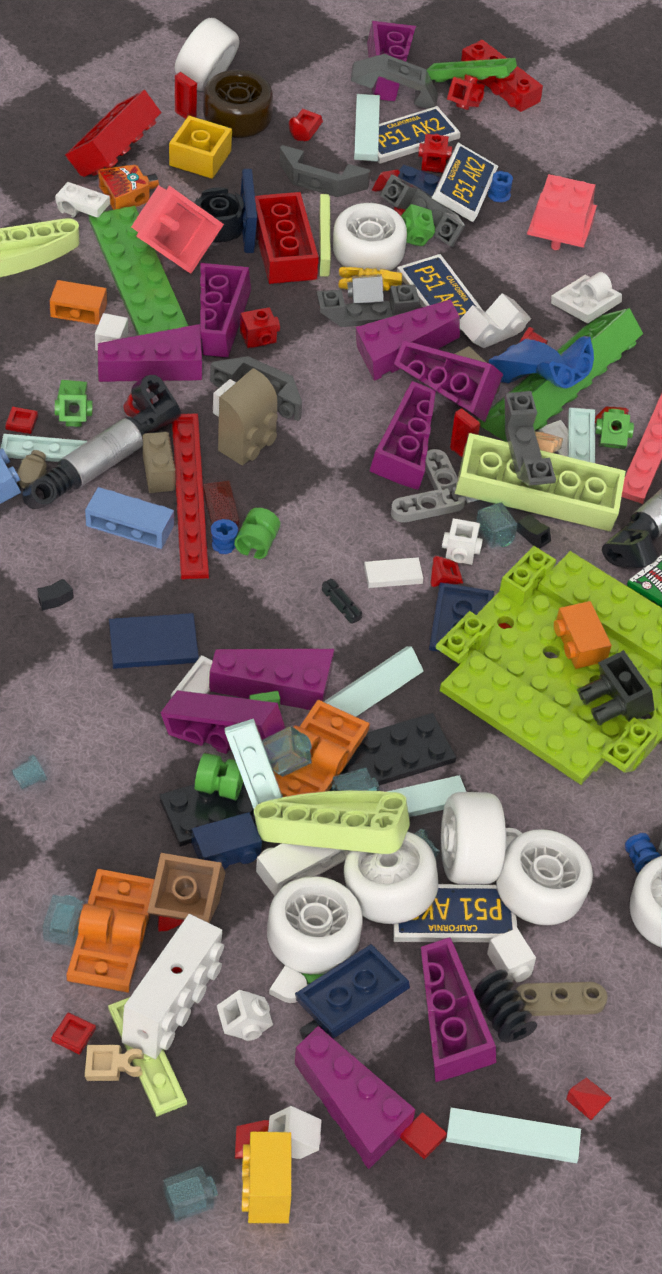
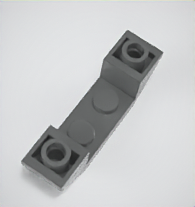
M386 54L359 60L352 65V82L372 89L380 76L415 89V105L426 109L437 106L438 92L427 70Z
M285 145L280 147L279 164L293 185L334 197L352 194L369 188V169L348 164L343 174L340 175L303 164L304 151Z
M391 174L380 194L381 197L400 209H407L410 204L432 210L435 226L434 235L451 247L454 246L465 227L460 217L452 210L432 199V196L424 190Z
M415 284L391 286L389 301L345 304L342 290L317 291L316 294L320 313L340 327L361 326L414 310L420 303Z
M249 356L211 363L210 381L218 388L229 379L234 382L239 381L253 368L258 370L270 381L275 389L277 412L287 419L293 415L294 420L299 421L301 419L302 400L293 376Z
M532 392L505 393V434L517 478L529 486L555 483L556 477L550 458H542L533 427L537 410Z

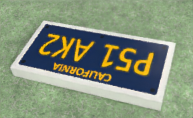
M438 106L379 124L378 162L383 163L418 152L419 144L425 142V134L449 136L448 142L459 139L460 132Z
M457 143L432 199L473 222L479 213L498 165Z
M441 254L397 267V272L402 273V280L406 285L415 284L422 307L451 299L460 319L472 305L482 310Z
M438 884L437 895L431 906L412 920L393 924L394 942H437L451 937L452 942H490V939L516 929L517 920L516 915L501 900L496 885Z

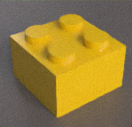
M188 116L169 143V166L213 179L231 152L232 129Z
M250 1132V1145L243 1144L242 1212H248V1223L289 1224L291 1205V1132Z

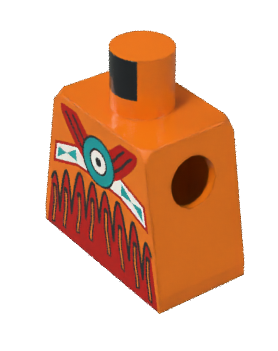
M136 165L98 170L99 187L103 194L110 196V206L113 210L131 206L138 207L147 203L149 200V190L157 188L159 185L155 173L143 176Z

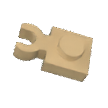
M87 1045L85 1078L87 1081H119L120 1072H126L133 1077L141 1076L143 1072L141 1067L130 1066V1063L134 1059H144V1054L140 1049H130L125 1054H121L122 1049L120 1045Z

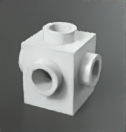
M453 518L450 533L445 532L442 548L447 549L446 559L472 565L474 554L480 555L483 539L478 538L480 523Z
M238 990L217 1005L224 1034L251 1041L259 1038L262 1032L273 1025L269 1013L270 1008L265 997Z

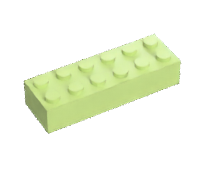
M469 433L463 452L455 494L611 532L619 514L626 471L540 450L542 458H550L556 482L553 484L529 486L517 478L508 442Z

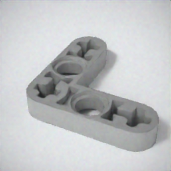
M438 449L427 451L425 471L434 491L395 499L391 505V516L394 520L410 522L457 512L464 508L466 496L455 494L458 477L445 452ZM432 459L440 462L439 469H437L435 461H431ZM447 478L451 483L441 484L438 482V479ZM450 491H452L453 498L458 500L457 502L449 499ZM429 502L434 504L435 507L432 509L424 508L421 504Z

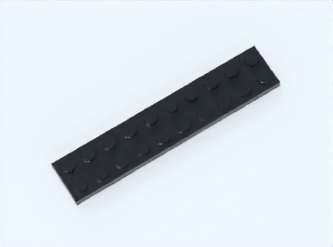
M427 714L368 732L329 791H364L455 763L456 756L434 714ZM244 782L237 800L221 797L218 791H214L212 794L196 791L195 784L160 794V802L180 847L192 843V828L248 812H250L253 822L256 824L254 808Z

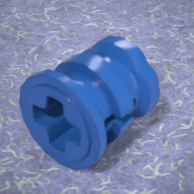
M497 171L493 174L488 190V197L491 200L505 202L510 199L512 175L503 171Z
M228 519L214 522L211 526L213 550L220 554L231 553L236 548L234 542L238 534L237 525Z
M646 833L634 835L625 842V850L629 853L632 863L635 864L634 869L637 873L651 860L661 856L660 853L656 852L655 846L650 842V838Z

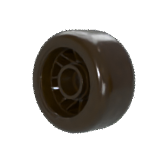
M228 70L212 77L205 86L203 96L204 118L208 122L231 128L233 138L254 136L265 130L272 119V88L263 77L251 71Z

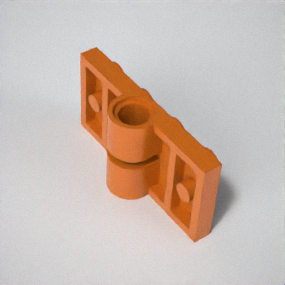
M317 700L300 727L295 725L290 730L285 740L283 751L272 766L282 796L287 797L329 791L368 733L370 723Z
M97 869L88 903L84 904L81 911L78 937L66 974L67 981L129 993L150 917L147 911L155 879Z

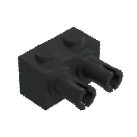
M624 650L599 662V679L577 689L584 705L606 694L613 698L591 709V713L599 726L620 714L625 716L628 722H630L633 717L638 719L655 710L652 689Z

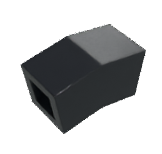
M531 514L518 522L517 532L533 546L540 549L551 542L550 527L540 523Z
M64 579L52 585L37 588V597L42 611L59 607L74 599L73 589Z

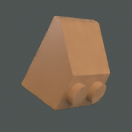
M161 853L147 913L185 920L188 914H191L210 923L219 904L225 878L222 863Z

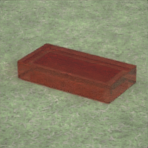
M230 481L203 484V492L211 525L217 520L228 519L239 526V517Z

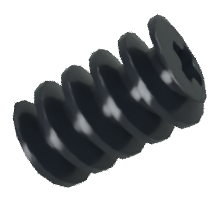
M500 969L483 978L477 984L474 995L480 1001L481 1008L486 1011L489 1021H492V1027L498 1032V1038L501 1042L509 1043L521 1040L532 1034L537 1028V1023L535 1021L528 1022L532 1017L530 1011L521 1012L526 1004L523 1000L516 1001L520 993L517 990H511L514 985L513 981L505 980L508 973L506 970Z

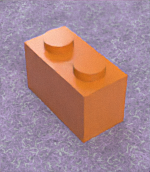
M57 280L50 298L51 317L99 325L107 306V289Z
M591 601L559 608L557 619L554 621V630L556 635L561 637L564 643L565 655L568 659H571L575 669L595 665L607 659L612 645Z

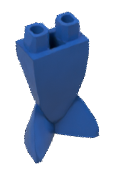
M583 336L576 340L561 355L545 343L525 339L517 345L508 347L507 351L501 355L489 359V364H492L503 373L501 379L503 383H511L528 374L538 373L557 387L569 388L583 380L590 373L593 366L594 353L591 338L588 336Z

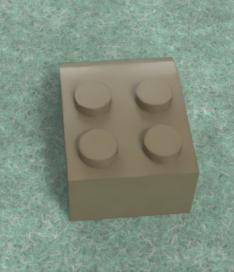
M254 368L219 397L218 451L242 466L249 460H255L260 450L266 445H272L277 437V395L270 381Z

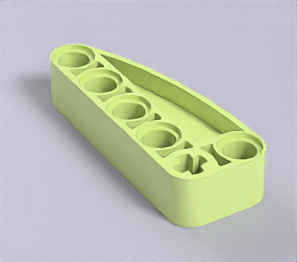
M71 218L0 228V277L43 265L78 247L80 244L78 222Z
M350 790L306 793L261 802L254 808L257 831L261 840L274 843L391 854L400 849L410 826L407 799L403 794L397 792Z

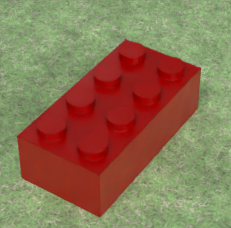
M144 89L116 104L65 156L81 176L85 177L89 174L95 176L99 173L98 170L114 166L118 162L117 157L127 153L131 149L130 144L140 140L144 136L142 132L153 127L157 123L155 119L162 112Z
M301 192L255 196L257 212L256 236L268 283L317 280L319 257Z

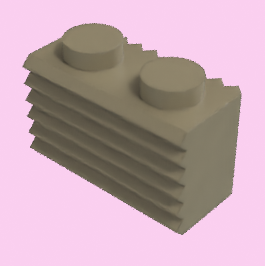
M169 433L144 434L142 436V455L149 493L173 491L175 489V465Z

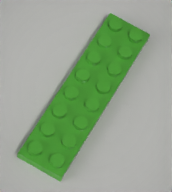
M131 206L105 211L99 217L88 215L93 232L137 336L187 327L186 319L155 249L136 236L138 232L131 227L139 216L136 207Z

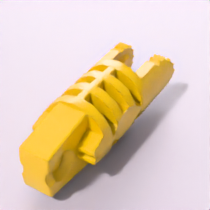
M340 267L339 276L343 277V279L339 280L338 287L340 289H348L347 282H352V276L382 274L383 291H388L391 286L402 285V273L385 269L377 270L375 268L363 270V268Z

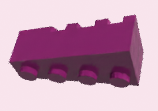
M372 21L367 41L368 57L386 54L407 62L416 26ZM379 76L372 88V94L380 95V100L395 101L400 84Z
M451 299L356 327L357 348L374 381L382 378V375L389 371L394 373L400 369L394 362L403 340L439 349L460 338V316Z
M200 324L98 343L99 382L139 381L148 375H156L163 381L202 380Z
M403 340L394 362L405 373L435 390L438 394L483 422L486 421L503 373L492 364Z
M216 649L209 672L210 692L249 699L250 695L278 691L280 705L311 710L317 700L323 702L325 700L333 666L334 649Z
M177 690L160 712L168 735L200 746L204 743L211 744L216 751L224 754L232 751L225 734V728L254 719L271 767L282 753L288 735L278 703Z
M451 937L422 946V969L435 1082L460 1076L496 1063V1045Z

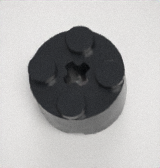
M221 187L203 191L199 199L196 198L195 204L224 224L213 242H227L240 237L243 230L242 212L244 211L242 197L236 192L235 195L228 193V189Z

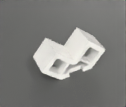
M502 293L486 312L472 305L460 319V329L473 343L486 348L522 332L531 318L515 300Z

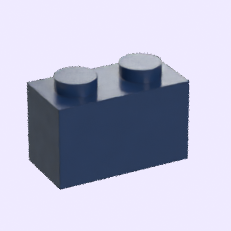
M250 812L192 828V845L197 858L220 862L224 870L229 865L238 862L242 864L251 863L261 854L262 840Z

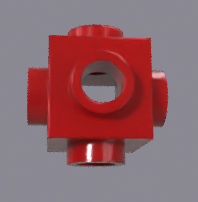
M465 74L464 78L453 77L447 99L456 102V106L462 109L469 110L470 107H479L484 98L485 85L477 82L478 78Z
M425 134V142L419 144L418 157H423L421 170L444 172L446 160H449L452 154V146H448L449 136Z
M270 307L240 313V333L247 348L276 343L277 332L280 331V323L278 317L273 316Z

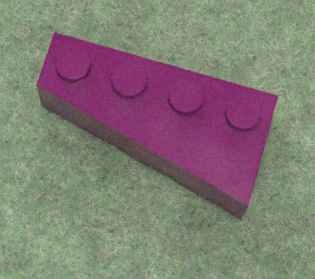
M200 263V332L203 354L229 357L240 325V313L244 312L251 293L249 267Z
M414 381L410 383L375 451L370 472L398 484L419 490L425 472L435 390Z
M319 1026L296 1046L294 1064L317 1097L321 1099L328 1113L337 1122L352 1147L356 1149L369 1170L400 1139L401 1133L413 1122L415 1108Z

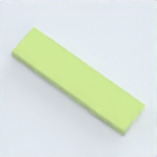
M320 194V276H329L330 274L329 194Z
M129 998L108 1005L109 1012L121 1038L124 1005ZM124 1044L127 1051L130 1050V1049H134V1048H132V1047H130V1046ZM163 1049L156 1059L144 1054V1059L132 1060L134 1067L140 1066L143 1071L139 1079L156 1117L187 1105V1100Z

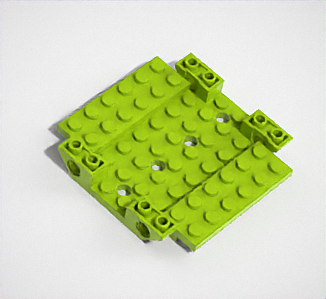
M533 546L502 577L499 592L477 615L469 611L436 644L437 650L457 663H461L441 683L440 692L580 785L584 783L593 771L596 772L605 761H608L624 773L635 771L662 740V608L571 551L554 567L556 559ZM591 601L612 645L608 658L624 650L652 689L655 710L649 713L652 716L651 719L644 720L633 717L628 722L626 717L620 714L600 726L597 724L591 709L613 698L606 694L589 702L587 705H584L580 699L577 689L599 679V664L575 669L571 659L566 657L564 643L554 630V621L557 619L559 608ZM507 623L512 628L503 629L498 624ZM552 652L557 658L549 659L544 653Z

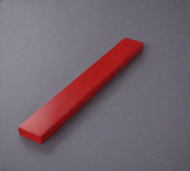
M181 414L180 418L172 422L181 579L209 578L198 414Z

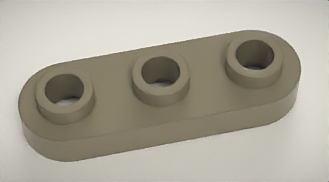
M595 982L526 983L516 988L520 993L516 1001L523 1000L526 1004L521 1012L530 1011L532 1016L597 1014L605 1008L608 999L606 990ZM592 993L597 998H590L587 994ZM562 994L565 996V999H559L556 995ZM525 995H531L534 999L529 1000L525 998Z

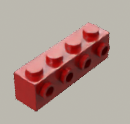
M480 40L462 49L461 61L506 59L505 56L484 40ZM518 66L508 77L496 78V76H489L488 78L478 80L479 83L489 87L495 95H499L507 101L510 107H514L520 112L541 102L543 85Z

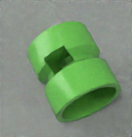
M264 508L251 509L235 538L234 545L241 554L248 556L251 548L257 550L253 558H265L280 529L281 523L279 518L273 512Z
M203 753L197 769L195 790L208 794L218 791L221 797L237 800L243 785V779L236 760L229 758L224 762L221 756Z

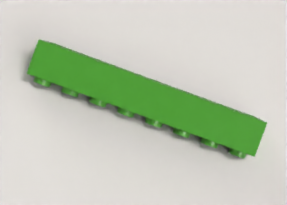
M630 308L597 317L557 350L561 355L579 338L583 336L591 338L594 361L592 370L583 380L572 387L560 388L550 383L538 373H531L509 392H532L537 410V416L533 424L535 431L543 428L547 424L546 420L560 413L565 403L576 399L577 393L589 387L593 383L592 379L606 372L607 366L622 357L621 353L636 345V340L643 332ZM503 397L490 408L485 422L480 419L477 421L480 422L482 428L507 442L505 434V399Z

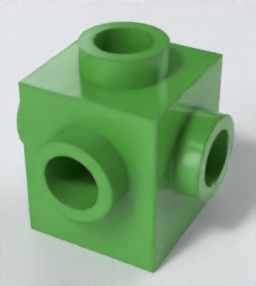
M410 204L401 215L407 228L406 242L417 246H424L435 233L432 210Z
M66 389V394H59V400L55 399V415H59V421H66V426L81 427L82 422H86L88 416H92L93 401L88 400V395H82V389ZM73 402L79 405V411L76 413L70 410V405Z
M609 409L608 412L603 413L601 419L597 418L595 434H599L598 446L625 449L628 438H632L634 423L630 422V415L624 414V410ZM611 426L616 427L618 431L613 430Z

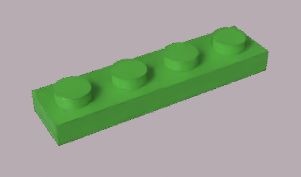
M515 58L434 63L427 69L431 80L436 82H443L453 77L464 78L465 74L477 77L478 80L488 78L489 76L505 78L517 67Z

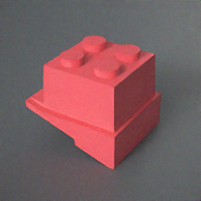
M548 174L527 235L552 240L551 248L553 250H559L561 243L584 248L596 213L597 205H593L595 184Z
M158 185L131 227L138 232L136 236L191 274L224 224L171 186L166 190Z

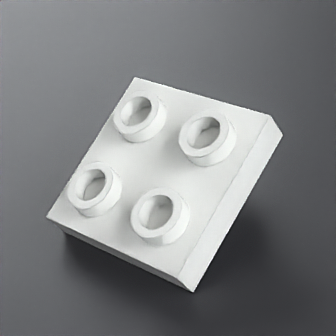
M598 272L591 277L585 274L551 295V304L586 323L591 322L622 302V294L612 289L609 277L603 272Z

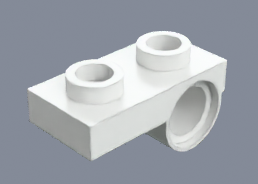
M67 182L55 196L59 211L70 214L72 217H75L79 211L99 217L110 205V196Z

